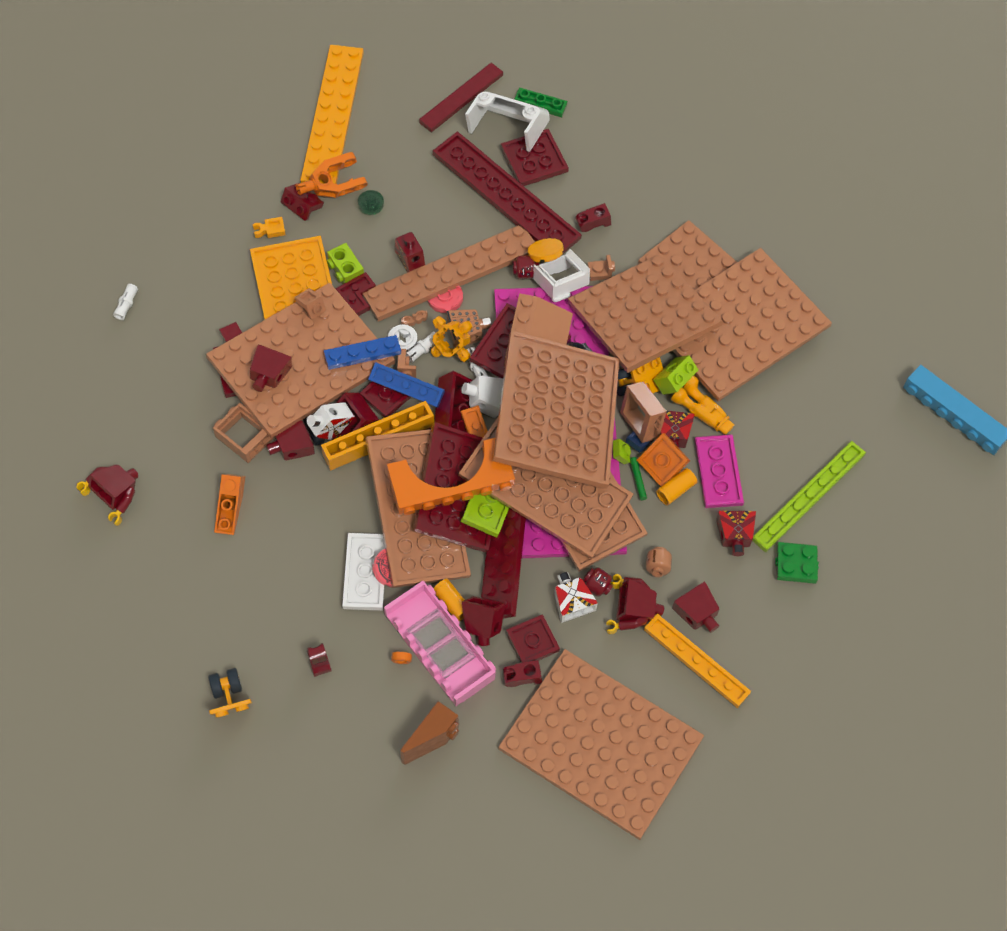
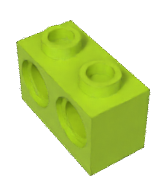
M347 243L327 251V264L331 270L334 269L336 272L335 276L339 283L342 282L344 284L364 273V268Z

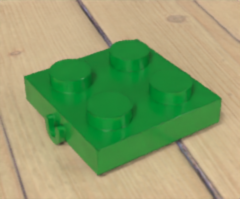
M778 542L777 557L775 558L777 580L816 584L819 569L817 546Z

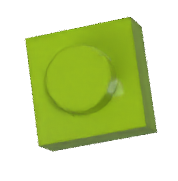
M621 439L613 440V458L622 464L630 463V445Z

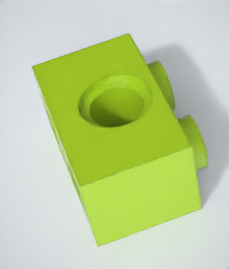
M690 355L676 357L653 380L663 395L676 393L699 369Z

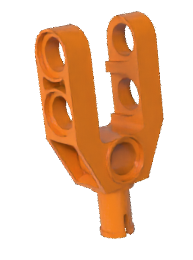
M348 152L324 160L312 173L308 181L296 184V190L299 195L314 191L318 196L337 198L363 189L368 183L365 177L354 180L351 178L348 182L339 185L332 182V177L329 173L349 167L357 162L354 152Z

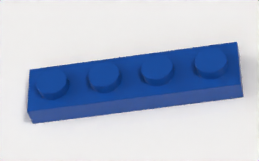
M397 335L324 350L328 370L401 354Z
M375 362L368 378L372 382L419 401H426L427 404L437 408L445 392L442 388Z

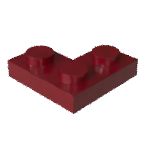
M365 272L335 289L354 312L360 316L370 310V306L362 297L363 293L376 287V285Z

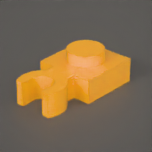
M282 217L265 219V224H253V229L259 230L254 232L255 238H261L264 234H267L268 238L286 235Z

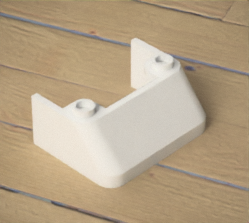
M490 92L479 93L465 113L470 134L473 133L487 110L528 122L529 125L524 131L526 150L528 152L531 151L550 120L547 109Z

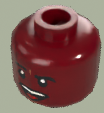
M528 255L517 256L516 260H513V275H516L518 279H533V265L538 266L539 262L533 261Z
M599 567L591 568L583 578L590 592L596 597L602 594L607 595L613 587L610 584L612 576Z

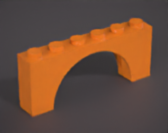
M496 438L483 441V462L474 477L455 487H435L423 482L412 472L407 460L387 464V473L398 513L410 515L415 513V510H430L435 505H450L455 500L462 499L466 501L472 499L475 495L481 494L486 496L495 490L506 491L511 489L515 483L511 465L493 461Z

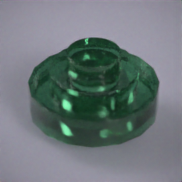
M367 190L359 196L358 206L364 214L375 215L383 209L384 199L378 191Z

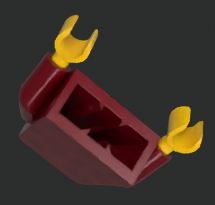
M120 465L97 467L86 478V482H78L76 487L83 496H87L91 489L112 510L116 508V512H111L108 515V519L111 522L114 517H117L114 524L118 526L122 522L120 515L125 513L134 497L135 480L138 478V473L134 468L125 471Z
M619 574L613 575V580L619 581L611 582L613 589H620L616 620L619 623H616L614 620H608L606 625L615 626L613 629H607L608 634H615L617 629L623 631L644 626L656 614L663 615L664 605L656 603L657 593L650 589L641 578L625 577L622 579Z

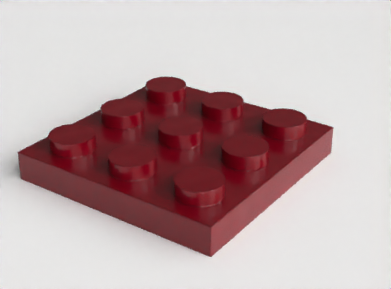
M549 129L543 130L530 152L526 150L525 136L501 143V150L516 180L523 186L569 171V167Z

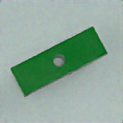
M520 87L514 98L515 100L547 109L549 114L561 118L568 102Z

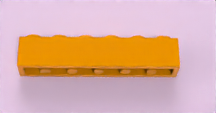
M421 402L322 444L323 457L331 471L368 455L366 437L427 430L432 428L434 424V415L427 402Z

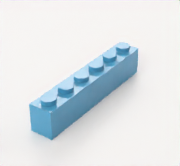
M920 365L907 378L903 388L910 395L918 398L925 406L934 410L938 416L946 419L954 428L959 429L970 440L982 446L985 451L995 455L1006 443L1007 428L924 366Z

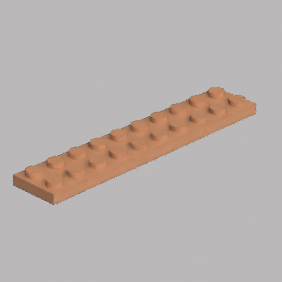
M518 225L377 285L363 293V298L379 322L435 298L438 294L442 295L448 292L449 289L453 290L458 285H465L513 264V260H516L517 256L528 255V247L535 241L526 230Z

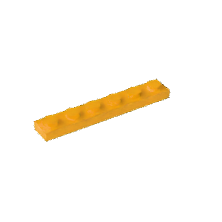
M656 614L645 626V632L736 708L750 695L751 691L659 614Z

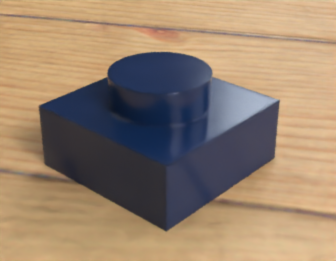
M635 432L627 436L625 441L639 453L652 444V441L642 443Z

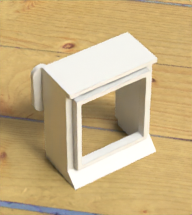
M571 249L556 260L545 262L538 266L533 265V279L552 298L553 302L570 297V292L589 285L590 268ZM572 265L578 271L557 281L551 276V274L569 269Z

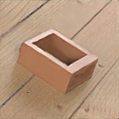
M644 382L627 385L620 410L621 415L642 443L657 439L660 436L667 411ZM638 406H640V408L645 413V417L639 411Z
M241 403L232 407L223 419L218 420L213 427L215 437L247 463L262 451L266 444H269L275 438L268 436L249 410ZM241 418L260 431L243 448L225 435Z

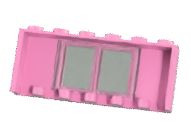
M422 581L386 605L384 613L433 679L440 685L453 704L458 706L494 681L496 668L490 660L487 661L483 657L482 649L472 643L470 634L460 628V623L456 616L449 614L444 601L437 599L431 585L427 586Z

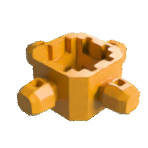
M441 316L436 317L432 322L439 331L433 335L435 346L431 349V354L434 357L441 355L452 357L457 354V357L462 362H466L471 356L469 351L465 350V347L470 343V335L468 333L473 325L470 321L463 323L452 321L446 324V321ZM449 329L450 331L454 330L455 336L460 338L458 340L460 343L454 349H450L449 343L443 340L445 338L444 334Z

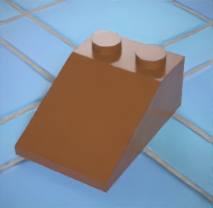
M438 701L400 750L401 762L406 765L446 745L450 739L454 740L459 733L458 715Z

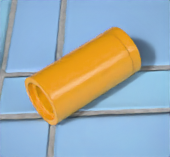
M685 468L656 490L657 497L664 505L668 506L697 484V478L690 469Z
M449 579L440 581L433 588L439 600L444 601L451 615H455L458 621L463 620L462 601L465 599Z

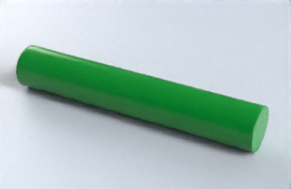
M630 458L639 499L641 501L646 500L647 495L637 458Z

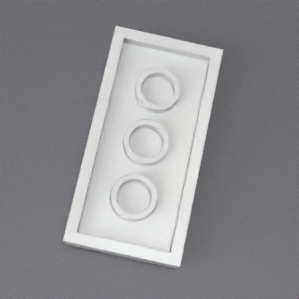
M348 533L343 609L383 611L385 585L376 579L372 570L375 556L385 549L383 534Z

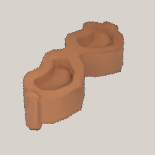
M427 310L417 311L412 316H404L401 324L414 326L416 323L420 324L422 321H426L428 318Z

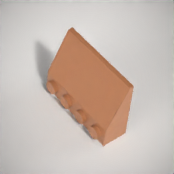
M519 293L511 331L567 345L573 313L537 296Z

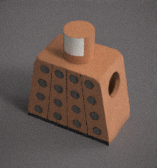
M475 309L447 311V323L452 321L460 323L470 321L473 325L468 333L470 335V343L468 345L481 341L482 330L491 327L490 318L479 319ZM451 330L450 335L453 346L456 348L460 343L458 341L460 338L455 336L454 330Z

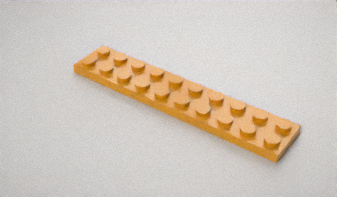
M330 45L301 183L308 181L312 173L324 160L343 154L364 54L363 48ZM339 170L329 173L334 184L337 183Z

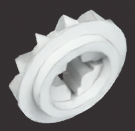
M397 325L389 331L388 337L397 335L401 349L410 350L411 347L415 346L417 333L411 326ZM400 335L406 338V342L400 340Z

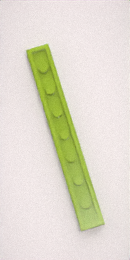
M851 441L753 536L752 541L764 552H767L865 456L866 452Z

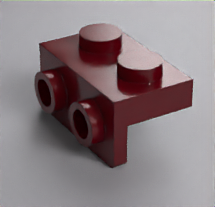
M296 184L285 187L281 198V203L304 221L309 219L312 211L321 209L324 204L317 195L311 192L299 195L296 190Z

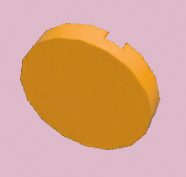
M552 238L536 241L528 247V256L535 262H540V260L545 262L556 260L563 254V243L558 239Z

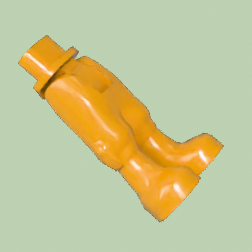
M693 376L683 388L674 393L671 401L686 407L690 413L695 414V417L714 428L715 431H721L726 435L735 425L717 403L698 390L699 380ZM688 395H689L690 397H692L694 400H696L698 403L693 402V401L688 397Z

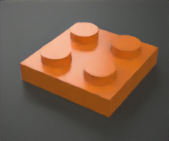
M662 433L637 459L660 486H663L676 476L690 462L688 457L665 433Z

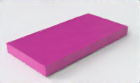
M733 435L695 437L694 441L705 508L743 506L744 499Z

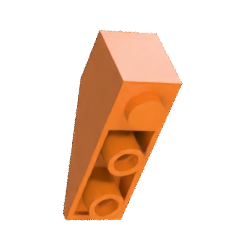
M221 475L214 533L234 535L246 476Z

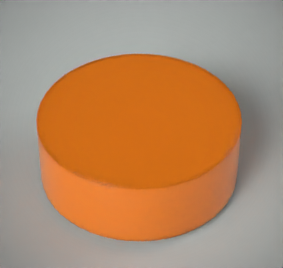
M393 652L391 661L397 664H409L412 662V654Z

